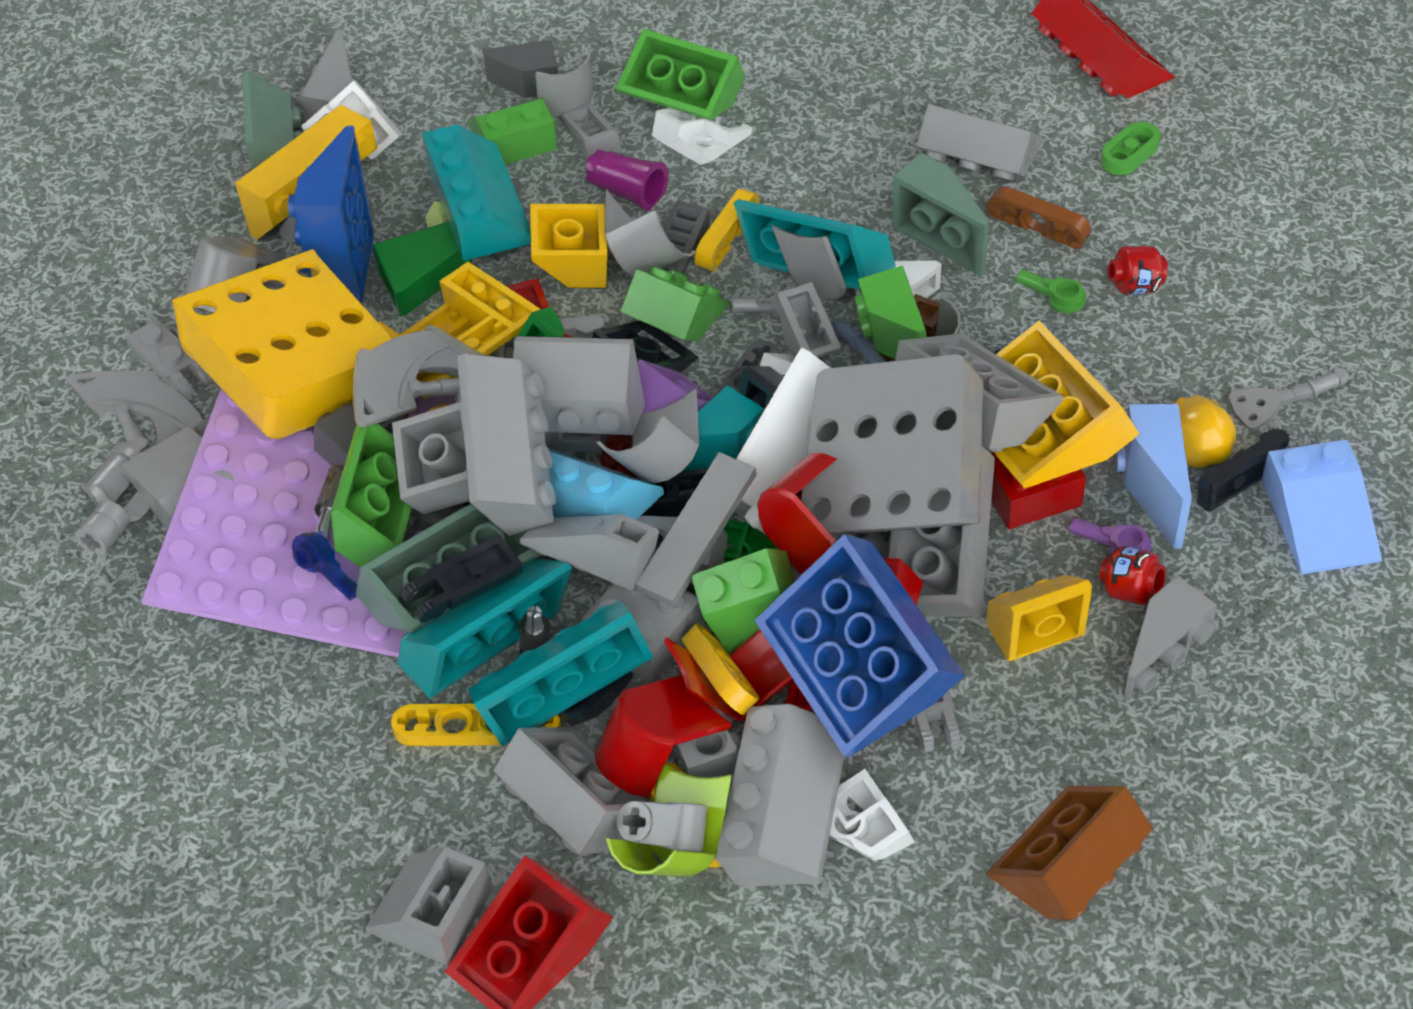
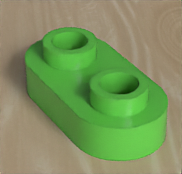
M1134 122L1128 125L1104 145L1101 156V165L1104 170L1114 175H1126L1133 172L1158 150L1161 136L1160 130L1148 122Z

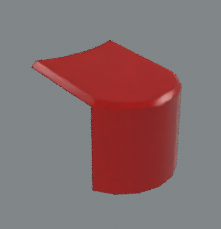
M811 453L803 458L762 492L757 503L758 518L764 533L779 550L787 552L789 562L801 575L836 542L801 501L803 488L837 460V458L825 453Z
M760 629L729 655L759 696V700L752 707L766 705L793 681V678ZM665 637L664 643L682 673L686 690L734 720L745 721L747 712L742 715L723 700L690 652L668 637Z
M682 674L625 689L620 695L594 751L595 763L603 776L616 787L632 795L649 798L674 745L732 729L731 722L712 709L705 701L687 691Z

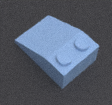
M1129 404L1127 415L1136 427L1139 435L1115 453L1116 472H1123L1126 488L1173 549H1182L1192 497L1179 404Z
M1347 439L1268 451L1262 482L1301 574L1382 561L1362 471Z

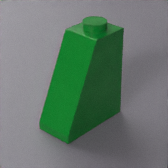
M449 222L373 244L377 269L400 317L407 315L440 291L439 281L466 262L473 264L472 259L462 260Z

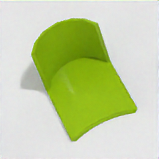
M665 764L658 778L654 803L678 802L707 806L703 852L666 849L660 845L606 838L611 855L622 868L635 874L687 877L694 876L707 869L717 855L732 775L697 777L680 772ZM653 850L663 861V864L660 865L654 858Z

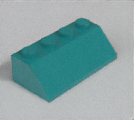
M458 124L423 132L422 137L427 166L462 260L465 261L531 244L529 222L497 144Z
M738 199L734 202L751 260L761 266L790 273L772 225L800 236H828L846 287L859 290L858 279L893 269L896 266L887 234L857 225Z
M538 558L524 565L521 575L447 611L413 633H406L401 639L397 664L429 699L433 698L517 643L520 634H524L525 637V624L529 607L535 606V612L536 607L541 609L543 624L560 612L572 567L563 561Z
M619 599L611 605L598 608L591 617L574 627L561 630L552 640L542 646L525 651L516 661L503 669L486 674L468 690L478 712L502 747L511 742L518 728H536L654 657L632 614Z

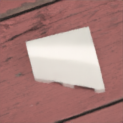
M356 80L352 81L301 126L306 131L335 108L343 105L371 120L378 149L367 156L370 159L376 158L402 135L401 131Z
M666 108L656 111L652 136L697 164L703 165L715 160L751 135L752 127L743 123L739 127L730 129L720 125L722 118L720 116L715 117L713 120H707L675 109ZM704 144V145H708L709 147L703 148V147L698 146V145Z
M863 769L839 785L830 838L873 861L884 859L915 843L908 829L866 769ZM848 797L854 800L864 811L857 812L848 808Z

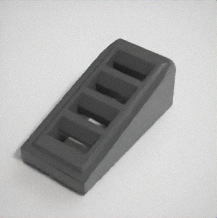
M679 200L675 202L663 230L668 239L682 253H689L693 250L696 252L700 240L710 228L709 209ZM694 255L665 268V270L668 271V268L684 273Z

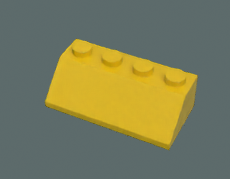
M340 105L235 182L250 235L258 240L289 216V195L295 194L298 178L346 126H354L361 161L378 149L371 120Z

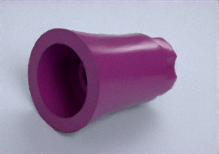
M597 150L593 155H590L585 167L587 173L586 180L590 184L597 185L599 189L604 191L607 188L610 193L634 203L645 211H650L665 195L667 190L669 173L666 164L663 162L642 160L613 151Z

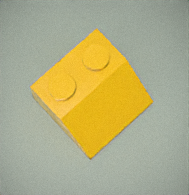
M530 204L531 261L568 288H606L607 241L605 238V204Z
M1062 575L1050 580H1040L1030 587L1013 593H1002L996 598L989 600L986 625L1008 662L1085 635L1092 585L1087 579Z

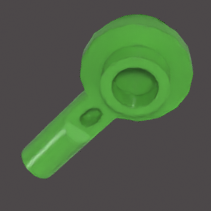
M1025 269L1020 270L1017 275L1016 282L1048 296L1051 308L1057 312L1074 313L1081 310L1086 304V292L1081 283L1074 279H1064L1062 277L1055 280L1050 278L1044 279Z

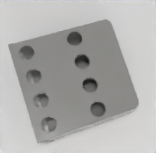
M959 354L828 368L820 371L816 378L807 456L811 453H825L837 458V460L803 488L802 503L829 533H837L838 535L980 524L979 504L984 383L981 376Z

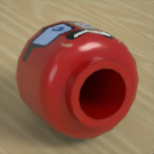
M1149 245L1123 246L1108 264L1109 280L1114 282L1117 290L1124 295L1155 293L1160 285L1165 283L1168 273L1166 258L1155 247Z
M1127 546L1117 548L1110 558L1106 557L1100 567V580L1105 583V590L1108 596L1133 604L1145 605L1149 603V600L1164 587L1166 581V569L1164 565H1161L1159 557L1151 551Z

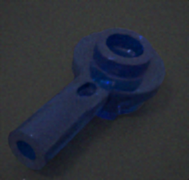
M318 532L301 533L294 538L292 554L299 567L308 572H320L349 601L357 596V584L340 569V563L334 558L335 552L323 535Z

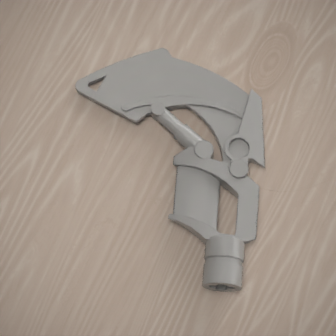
M427 325L424 331L393 338L373 350H359L356 355L353 377V406L356 424L360 427H368L412 412L417 407L415 399L420 396L454 397L456 403L461 402L457 356L464 353L483 354L433 325ZM423 372L444 373L457 377L455 379H437L434 382H420L416 380L417 374ZM364 406L368 410L370 415H366L364 413ZM544 432L546 446L572 456L576 452L563 450L561 444L563 432Z
M100 371L71 374L66 378L67 384L99 418L109 415L117 416L126 440L115 445L109 451L112 454L87 483L80 485L94 502L96 508L75 532V538L84 550L100 556L105 555L117 538L129 526L130 522L142 519L151 508L139 490L124 507L115 503L131 484L130 480L121 470L120 464L149 448L148 441L144 438L139 426L135 424L132 415L149 417L157 432L155 445L188 426L203 437L209 421V417L203 420L195 407L182 394L159 380V375L155 371ZM80 380H90L83 385L78 383Z

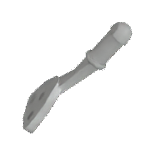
M1335 368L1328 374L1314 380L1309 379L1305 383L1288 390L1252 387L1232 391L1229 394V401L1235 416L1248 429L1257 430L1271 422L1281 406L1298 400L1316 398L1320 393L1337 386H1343L1349 379V373L1345 369ZM1240 399L1245 400L1242 403L1238 402ZM1250 417H1255V418H1257V419L1254 420V421H1252V420H1250L1249 418H1250Z

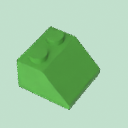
M543 98L467 119L468 126L472 132L497 144L505 164L557 150L555 122Z
M903 265L858 279L860 295L854 296V300L859 314V324L864 339L871 337L877 352L896 359L899 340L927 337Z
M765 548L691 575L702 616L729 655L760 629L754 620L795 582L787 552Z

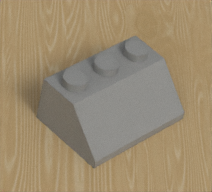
M928 104L916 146L925 149V154L935 160L946 162L947 156L960 159L958 165L960 167L978 172L981 165L994 168L993 176L1013 181L1015 174L1025 177L1044 138L1030 131Z
M516 337L513 359L521 360L533 373L537 372L544 385L541 405L548 421L547 432L633 435L645 409V400L633 339Z
M572 727L518 728L493 771L505 782V788L512 795L523 799L534 810L533 814L537 820L550 826L563 838V845L573 853L579 855L602 853L609 848L606 838L620 839L622 837L617 828V816L622 806L630 801L651 802L648 798L632 795L616 787L605 778L595 763V748Z

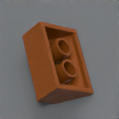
M1067 786L986 872V875L1045 918L1072 921V919L1077 918L1086 910L1087 903L1098 890L1108 885L1114 879L1115 871L1123 862L1140 850L1141 842L1149 835L1153 827L1126 786Z

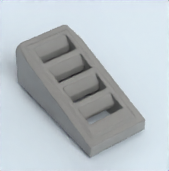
M592 104L584 105L560 115V120L587 160L597 150L622 153L617 130ZM590 117H591V119H592V120H589V121L584 122V123L579 124V125H577V124L573 121V120H576V119H579V118H582V119H580V120H578V121H581V120H584V119H587V118H590Z

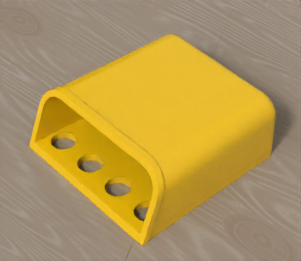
M313 249L172 299L179 340L183 350L198 363L262 433L270 439L285 438L312 427L324 414L332 413L344 404H353V377L357 353L361 349L373 350L392 339ZM303 268H310L312 277H303L297 271ZM270 280L282 282L285 286L278 290H271L263 284ZM233 293H244L250 296V300L235 302L229 296ZM206 305L213 307L216 311L210 315H200L194 311V308Z

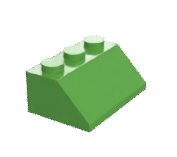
M643 28L615 89L619 93L707 120H713L732 107L746 76L738 57Z
M378 423L368 427H360L356 424L331 510L335 550L358 567H361L403 542L412 508L400 499L394 437Z

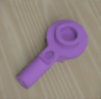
M1075 517L1070 526L1071 533L1109 546L1111 554L1122 546L1151 551L1150 538L1141 527L1136 525L1118 524L1114 528L1109 526L1102 527Z

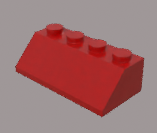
M1041 0L1031 12L1040 22L1037 28L1052 40L1057 37L1061 41L1058 47L1073 59L1076 56L1079 57L1082 61L1078 66L1093 78L1098 75L1102 79L1099 85L1114 97H1117L1120 93L1127 98H1131L1175 78L1168 69L1090 0Z

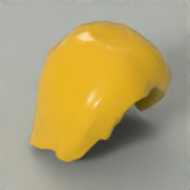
M1194 395L1188 398L1181 397L1177 399L1173 404H1179L1187 465L1193 468H1204L1209 465L1224 463L1231 456L1236 442V428L1231 416L1215 400L1204 396Z

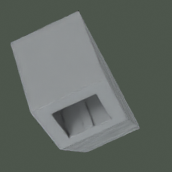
M337 29L332 40L326 43L323 56L319 63L313 66L309 81L299 92L298 102L299 106L303 108L305 120H309L352 82L342 30Z
M622 514L554 518L552 523L528 530L520 538L519 544L531 548L541 555L567 562L575 569L598 576L615 586L634 591L637 581L654 556L659 529Z
M1176 576L1149 600L1127 677L1124 698L1128 701L1132 699L1134 687L1143 694L1149 693L1159 681L1160 673L1150 665L1157 659L1171 669H1175L1186 658L1188 648L1195 642L1200 645L1204 644L1215 631L1216 624L1213 622L1217 604L1179 576Z

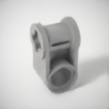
M630 801L623 805L618 813L617 828L620 835L630 842L660 845L666 849L703 852L707 806L678 802L653 803Z

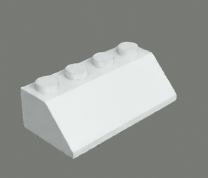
M801 348L737 457V460L755 467L757 473L735 509L736 513L740 516H745L748 510L760 498L762 492L803 458L807 457L816 378L820 371L831 367L806 349Z

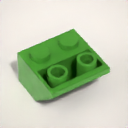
M652 266L651 271L636 269L620 312L680 339L698 342L730 305L731 301L720 297L721 290L703 282L697 284L689 281L688 275L668 268L667 271L660 267Z

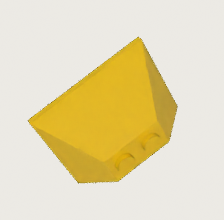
M466 262L439 281L445 304L401 334H398L381 321L378 323L392 339L405 334L424 331L427 325H433L484 356H488L519 334L531 312L541 309L470 262ZM423 372L417 374L416 380L420 382H434L437 379H455L457 377L444 373ZM421 396V397L426 400V399H427L428 397H430V396Z

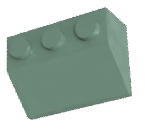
M247 71L242 72L245 141L253 170L302 134V131H296V129H302L301 126L303 124L300 108H293L291 96L288 92Z

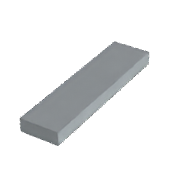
M719 452L637 581L636 588L638 592L675 608L692 580L691 575L696 574L757 475L755 467Z

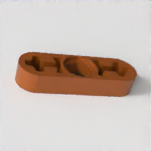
M1010 187L998 188L986 205L991 217L1025 230L1030 228L1042 233L1040 236L1076 250L1081 248L1091 234L1090 223L1082 215ZM1031 213L1039 214L1044 218L1046 224L1036 221Z

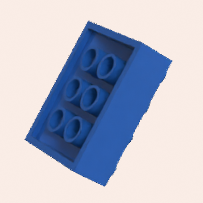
M346 126L298 178L295 194L289 195L288 211L290 218L296 219L295 242L297 246H302V253L313 249L319 258L362 304L374 238V228L354 126ZM310 268L302 269L303 273H308V276L312 277Z
M846 534L839 538L754 620L844 757H851L935 704L965 676L962 669L873 543Z

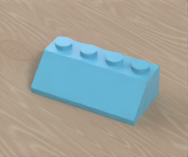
M548 447L552 458V467L548 468L549 479L556 494V504L552 505L554 518L622 514L637 520L664 494L663 487Z

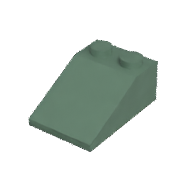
M921 152L894 175L892 228L973 273L982 276L986 269L989 220L952 168Z

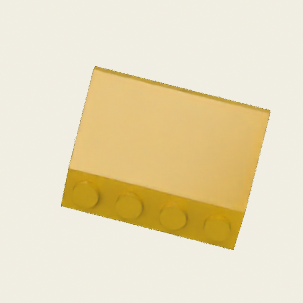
M1037 321L996 354L1063 395L1061 404L1022 445L1006 447L1000 452H993L1024 489L1106 461L1139 435V432L1122 406L1040 321Z

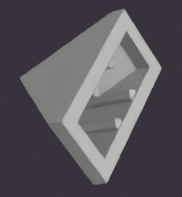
M812 282L776 294L784 340L794 354L797 355L799 350L803 348L817 358L841 351L842 347Z

